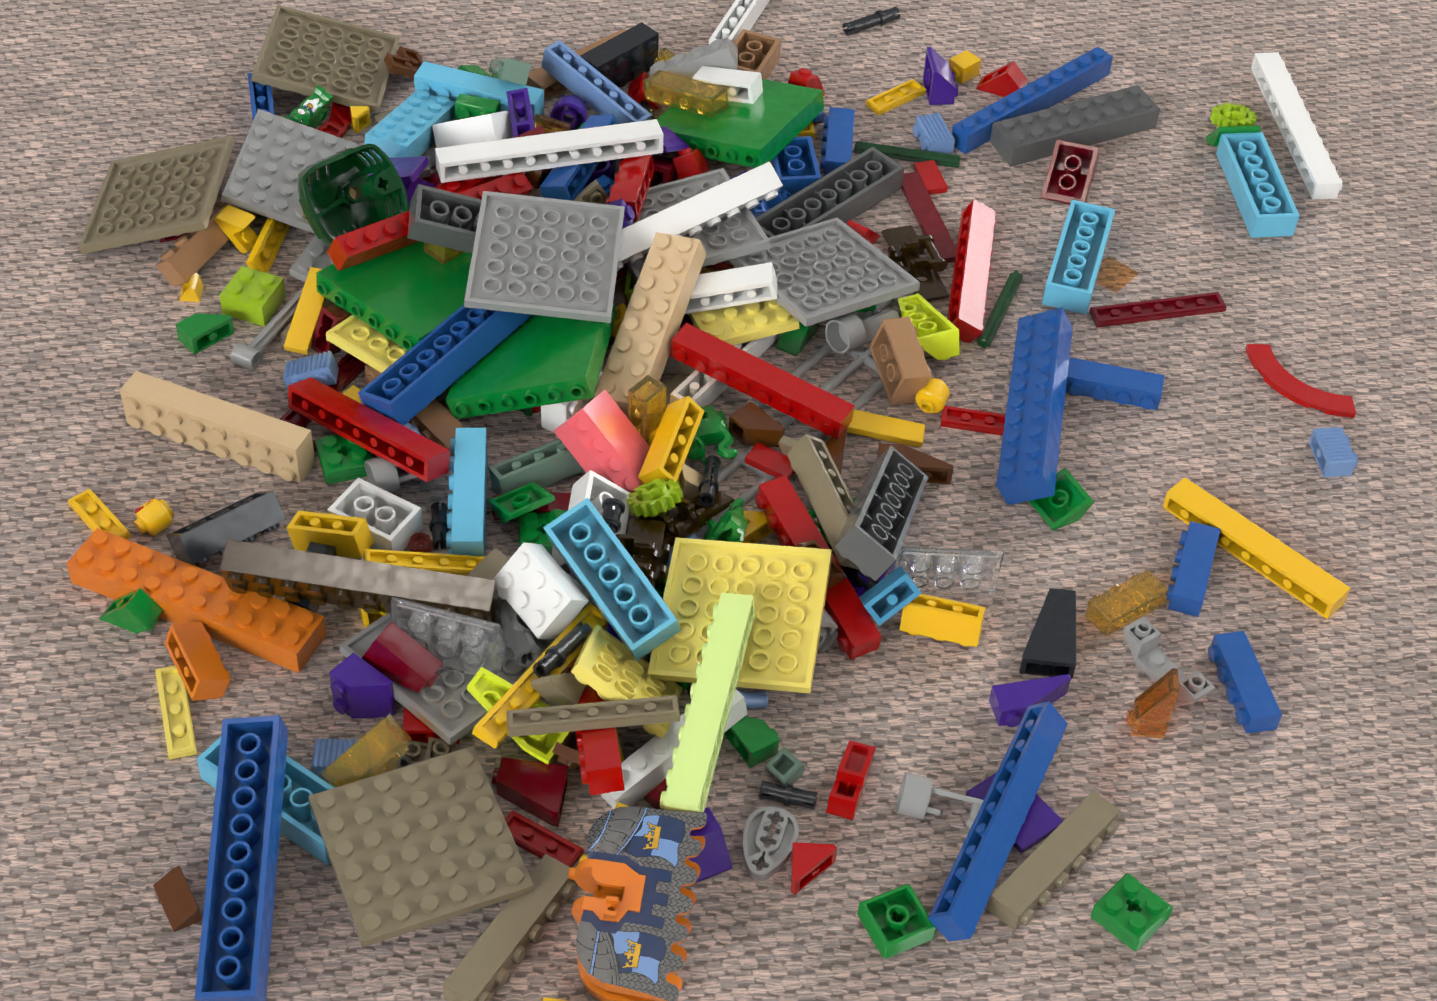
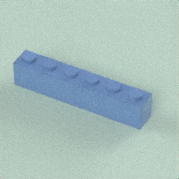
M558 40L545 48L541 67L573 94L581 98L583 102L585 101L599 115L614 114L616 124L651 120V113L562 41Z

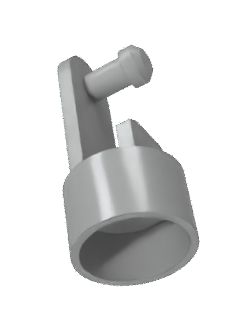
M875 309L872 311L871 317L860 320L858 314L855 313L843 315L827 323L825 328L826 340L831 349L836 353H846L873 340L883 319L899 318V314L892 309L884 312Z
M381 457L365 461L368 482L389 493L399 491L400 482L417 478L412 474L398 477L395 465Z
M905 772L898 793L896 814L920 820L924 819L926 812L942 816L943 810L928 807L930 795L934 793L972 803L969 820L966 819L965 823L968 828H971L984 800L933 788L932 778Z

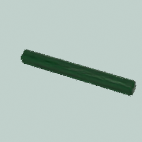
M857 141L854 148V153L861 154L874 147L891 159L912 162L934 160L936 165L958 168L960 164V156L861 141Z
M1017 270L1010 273L984 326V330L977 340V344L981 348L990 347L1023 279V275Z

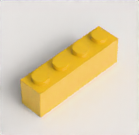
M689 396L667 405L638 476L642 482L647 484L654 479H666V482L670 479H673L674 482L678 480L704 414V410Z

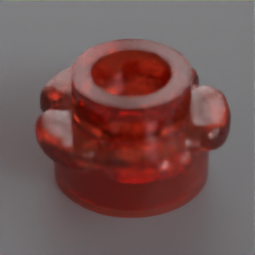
M415 533L410 538L408 550L430 553L433 549V541L426 533Z

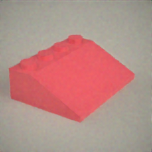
M606 390L602 391L554 430V433L586 473L591 470L630 493H634L635 488L645 484L638 476L650 446Z

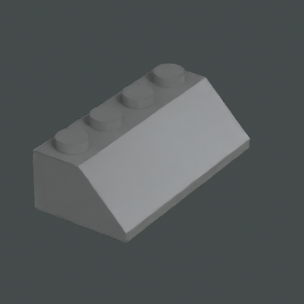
M729 38L717 39L707 46H698L691 52L677 54L667 61L656 62L650 67V78L659 97L692 86V77L702 66L737 69V46Z

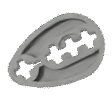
M763 807L755 810L746 820L742 841L743 862L748 875L756 881L767 880L777 873L789 860L792 843H797L798 823L788 811L779 807ZM774 817H777L779 821L776 824V831L772 837V844H770L769 848L764 847V843L767 841V832L771 828V821ZM764 857V868L761 871L756 870V866L761 863Z

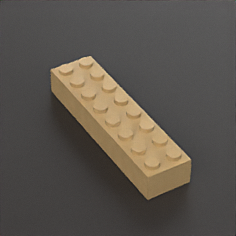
M658 232L655 234L593 396L595 398L602 391L606 390L627 416L642 419L647 417L670 355L671 339L678 333L706 257V252L700 239Z
M135 371L120 389L126 421L133 428L137 429L140 427L146 429L156 436L163 435L169 437L176 443L183 442L192 445L199 451L206 450L215 453L220 458H229L237 461L242 466L249 465L258 468L263 473L281 476L286 481L293 480L301 483L315 465L312 434L309 429Z

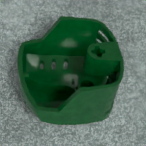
M365 144L336 152L334 155L307 166L298 174V194L302 210L317 238L328 247L332 244L335 236L338 237L345 234L343 230L349 233L409 211L406 190L394 164L375 144ZM350 188H353L356 192L355 199L350 196ZM393 198H394V201H395L396 213H395V211H394ZM400 198H401V202H402V212H401ZM387 201H388V205H389V216H388Z

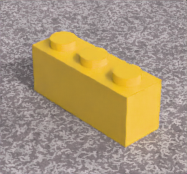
M298 510L286 527L295 550L306 551L310 542L335 546L337 556L362 559L364 549H370L374 543L366 518Z
M920 594L903 607L899 631L908 632L910 635L932 637L938 641L955 642L962 646L977 647L982 632L986 607Z

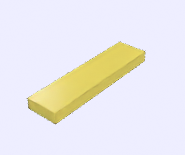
M176 666L155 669L169 760L197 754L187 689Z

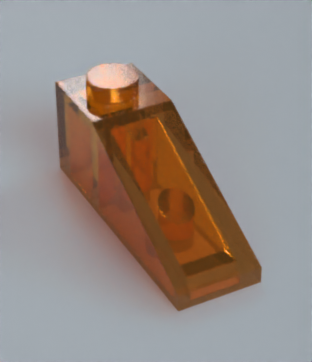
M1172 668L1134 700L1132 710H1127L1126 726H1131V736L1164 739L1179 694L1178 669Z

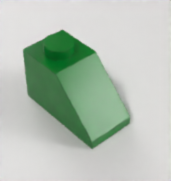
M195 313L176 323L178 340L194 355L234 334L233 321L230 315Z
M799 321V329L781 334L776 349L797 357L817 332L819 323L806 327Z
M139 588L114 599L99 619L137 634L144 630L147 632L152 630L159 622L157 617L163 609Z
M744 716L724 732L726 738L749 768L778 753L779 735L764 720Z

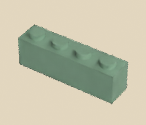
M495 56V60L490 62L489 72L492 73L491 77L526 85L531 64Z
M560 439L488 467L492 491L496 495L504 494L532 481L543 488L584 471Z

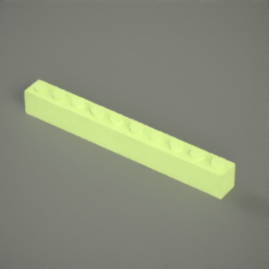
M721 593L719 603L714 604V621L708 624V643L704 642L702 646L703 661L702 663L698 662L696 668L697 682L691 685V704H686L684 718L686 722L685 725H680L678 739L680 744L679 747L675 746L673 750L672 762L674 765L673 769L669 768L667 771L666 785L668 787L667 791H662L661 809L704 812L755 616L753 595Z

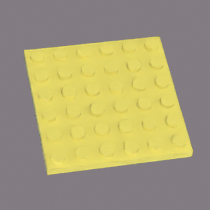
M675 538L663 601L678 620L681 631L652 650L648 676H652L651 679L696 683L697 664L703 661L702 646L704 642L708 643V624L714 621L713 607L715 603H719L721 593L753 595L755 616L736 687L811 693L831 568L832 550Z

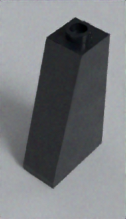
M1050 588L1022 655L1019 674L1047 677L1070 674L1071 679H1073L1076 667V591Z

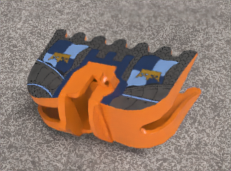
M633 806L619 807L601 815L590 828L587 839V859L579 862L576 867L569 868L568 878L575 880L577 885L584 891L594 894V897L582 896L573 902L571 912L579 923L576 952L580 981L589 995L598 1001H678L679 991H681L683 986L682 979L672 973H678L682 970L683 963L687 959V951L677 944L685 942L692 929L689 919L681 915L691 912L696 902L695 893L684 886L693 885L700 875L699 865L690 861L689 858L700 855L706 841L704 836H690L689 833L692 830L701 829L705 826L707 820L706 813Z

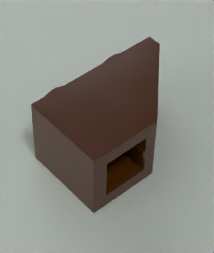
M749 402L729 416L730 434L745 446H755L759 442L767 447L780 448L778 442L783 437L785 428L780 422L775 421L763 409L757 407L752 402Z

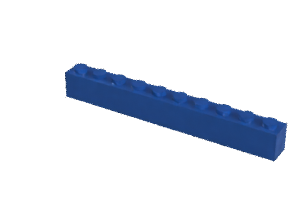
M1096 47L959 121L952 128V135L955 139L954 147L967 154L990 141L994 122L1048 109L1103 79L1110 73L1113 56L1103 49Z
M1050 701L1027 707L928 917L929 921L948 942L971 939L992 890L996 886L1001 870L1006 864L1011 848L1016 842L1020 828L1025 822V817L1035 800V795L1041 782L1044 780V775L1054 758L1059 742L1063 738L1068 723Z

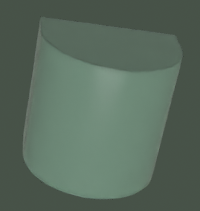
M785 747L765 765V768L786 786L800 779L805 770L803 763Z

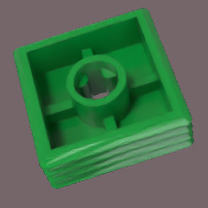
M459 94L455 101V120L500 112V101Z
M328 435L315 441L318 458L327 485L367 477L365 461L373 459L370 451L340 435Z
M554 509L550 512L538 514L529 512L520 516L519 547L523 543L542 544L552 556L553 544L548 539L543 527L568 510Z
M1126 873L1093 906L1091 918L1133 951H1138L1170 918L1173 907L1131 874Z
M910 884L902 885L859 903L857 915L884 959L935 938L936 927L929 921V914Z

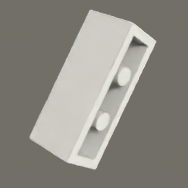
M702 66L692 77L694 97L753 104L763 92L762 76L759 72Z

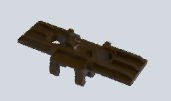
M911 225L882 230V235L889 246L887 250L888 257L915 279L918 277L928 279L927 281L917 279L920 282V287L918 291L913 292L914 295L920 294L927 302L949 298V294L937 273L947 268V262L941 258L937 251L933 237L931 235L917 236ZM924 249H927L931 257L930 260L928 257H919V255L924 254Z
M718 491L715 495V501H713L714 504L710 507H704L698 501L699 495L691 500H687L685 494H683V497L680 498L681 502L675 503L679 513L674 518L661 512L654 517H644L642 514L639 516V519L666 522L662 544L663 549L665 544L673 546L675 538H686L707 524L706 521L727 509L734 502V499Z
M630 518L627 534H617L616 537L630 556L633 557L635 563L655 589V587L664 584L667 574V561L671 550L670 545L665 544L663 551H661L666 522Z

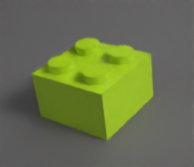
M241 266L219 295L222 314L265 327L286 298L284 278Z

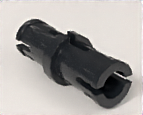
M435 502L431 505L432 520L429 524L430 531L432 532V547L437 550L438 542H440L441 549H447L446 534L449 531L447 528V505L442 502L441 510H439V502Z
M764 780L761 783L759 798L782 802L784 806L791 804L813 810L815 809L816 796L818 795L816 791L795 788L793 784H787L786 786Z

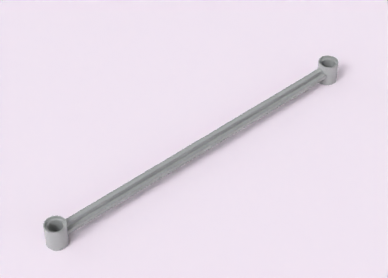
M431 146L422 154V156L428 157L429 168H436L435 148L437 147ZM303 287L248 346L242 343L234 346L231 352L232 363L255 371L254 368L263 361L262 350L293 318Z

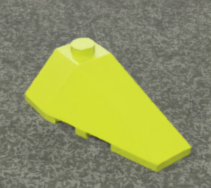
M920 294L898 298L901 318L910 317L913 326L917 330L920 346L937 360H948L953 356L960 355L959 329Z
M481 667L468 684L467 690L488 712L513 684ZM539 700L533 708L551 706ZM574 731L515 736L512 739L525 752L549 764L559 757V755L552 752L556 742L567 746Z

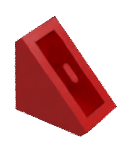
M792 843L791 892L794 895L835 863L837 847L834 844Z

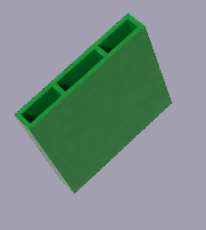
M762 79V94L753 104L694 97V89L692 87L661 114L657 121L660 127H668L685 141L691 150L699 149L704 158L757 168L770 162L824 110L823 90Z
M419 241L338 271L333 263L316 273L317 292L409 351L464 305L472 253Z
M614 303L611 323L541 315L530 316L524 324L516 328L506 339L495 346L491 352L481 358L475 366L471 367L457 381L451 384L446 402L452 415L456 419L593 398L617 314Z

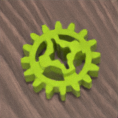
M1223 103V106L1217 104L1216 107L1212 108L1210 120L1212 121L1211 124L1217 125L1216 128L1255 126L1257 116L1254 111H1250V108H1246L1244 105Z
M654 479L650 483H645L635 488V492L629 493V498L626 501L631 514H635L636 517L642 514L644 517H654L661 512L665 513L667 510L676 507L675 503L681 502L680 498L683 497L678 481L674 482L673 479H670L666 482V479Z

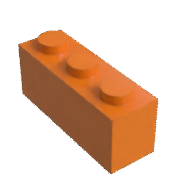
M202 622L171 624L164 644L191 700L198 701L223 697L227 686L230 684V674L225 669L220 654L216 651L211 641V636L206 632Z

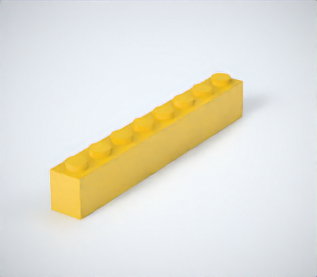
M1184 477L1167 491L1163 503L1164 509L1188 525L1192 521L1219 528L1220 533L1217 545L1327 620L1345 604L1351 589L1350 587Z

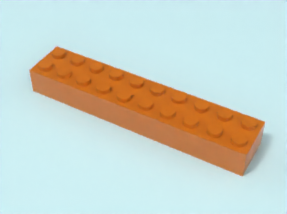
M96 528L66 563L71 583L111 599H117L141 588L163 609L158 616L159 618L172 623L202 622L206 632L210 634L212 639L298 673L301 672L327 636L325 616L276 597L266 598L247 591L245 594L233 592L222 576L99 528Z

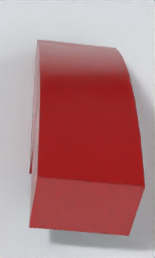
M849 740L829 795L826 813L850 820L854 819L876 747Z

